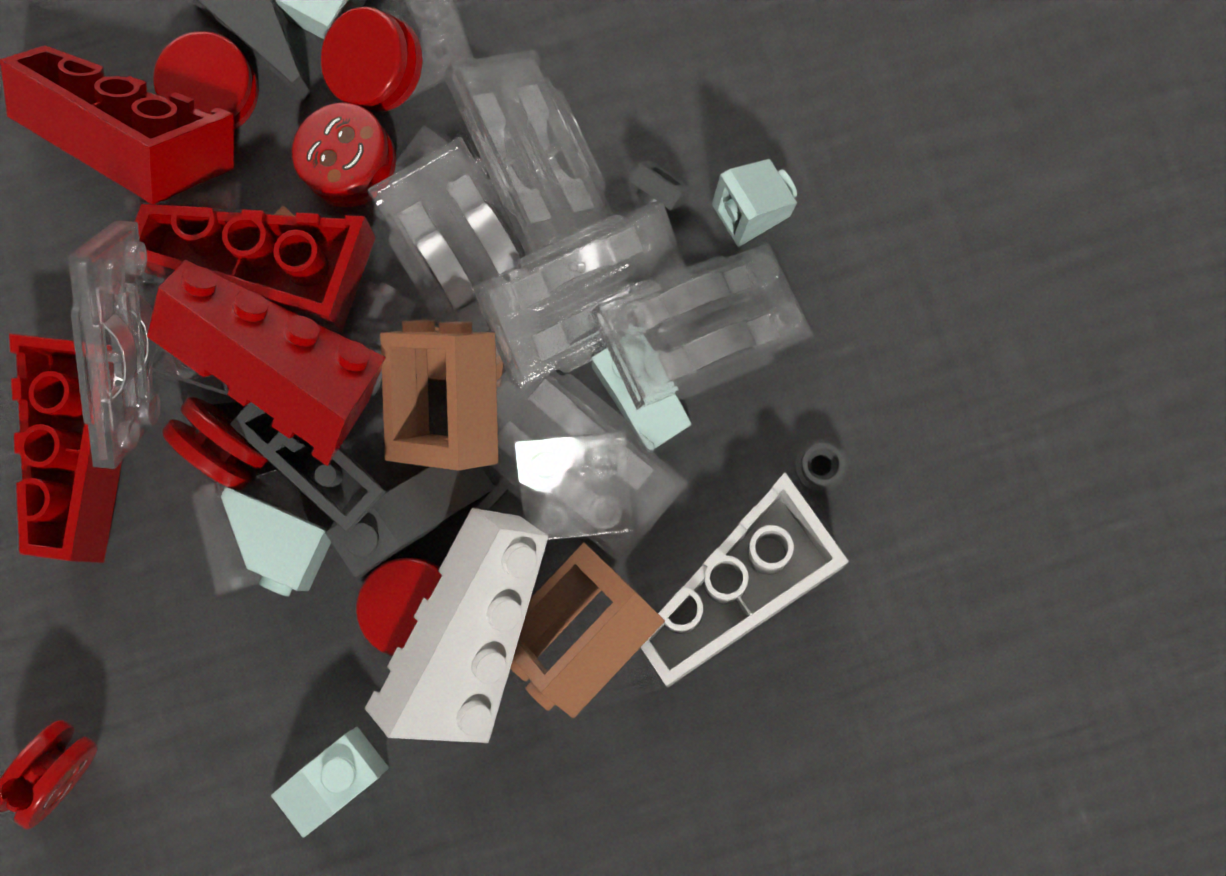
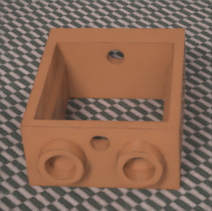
M434 320L402 321V331L381 332V355L386 357L382 366L385 461L457 471L498 464L495 333L473 332L472 322L467 321L439 322V330H435ZM427 349H445L448 436L430 434Z
M583 543L530 598L510 669L525 682L528 679L531 680L525 688L542 707L550 711L556 705L574 719L665 620L588 545ZM602 590L613 603L548 671L538 660L539 655Z

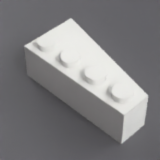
M786 473L777 480L770 491L751 509L736 529L707 558L692 578L658 613L665 622L641 646V649L667 687L840 571L849 562Z
M471 509L438 571L442 575L431 597L428 600L423 598L414 615L418 622L403 649L397 647L387 666L391 671L380 693L373 692L365 707V710L388 738L489 743L548 535L518 515Z

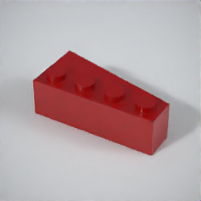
M46 45L0 59L7 117L152 205L168 200L171 196L234 169V113L215 108L211 111L210 115L194 109V99L176 92L171 94L169 99L147 92V82L132 76L106 77L104 76V66Z
M141 204L122 254L143 272L167 279L184 260H187L197 266L209 269L214 274L238 286L256 292L265 299L300 316L310 318L327 329L342 333L376 236L365 216L345 215V219L324 218L315 213L296 212V216L265 214L262 210L242 209V213L218 212L214 211L213 208Z
M184 260L158 287L147 334L150 340L202 377L214 375L224 382L228 388L227 395L245 407L252 402L273 417L272 427L290 439L294 435H298L314 447L312 456L326 466L329 465L368 404L386 358L359 342L343 337L317 324L310 318L300 316L265 299L256 292L238 286L214 274L209 269L197 266L187 260Z
M9 333L10 353L16 354L17 378H11L12 400L17 401L19 404L20 432L14 433V453L21 456L22 481L16 483L19 554L65 561L104 563L132 405H128L127 388L125 387L117 395L119 419L108 431L105 430L102 400L113 388L122 385L124 361L121 349L105 344ZM137 356V364H138L139 361H140V357H139V356Z

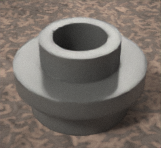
M816 439L806 443L798 451L794 462V469L798 480L808 489L818 492L828 491L837 487L845 478L848 467L844 451L836 443L826 439ZM821 456L827 460L829 469L825 475H817L813 472L811 462L814 457Z

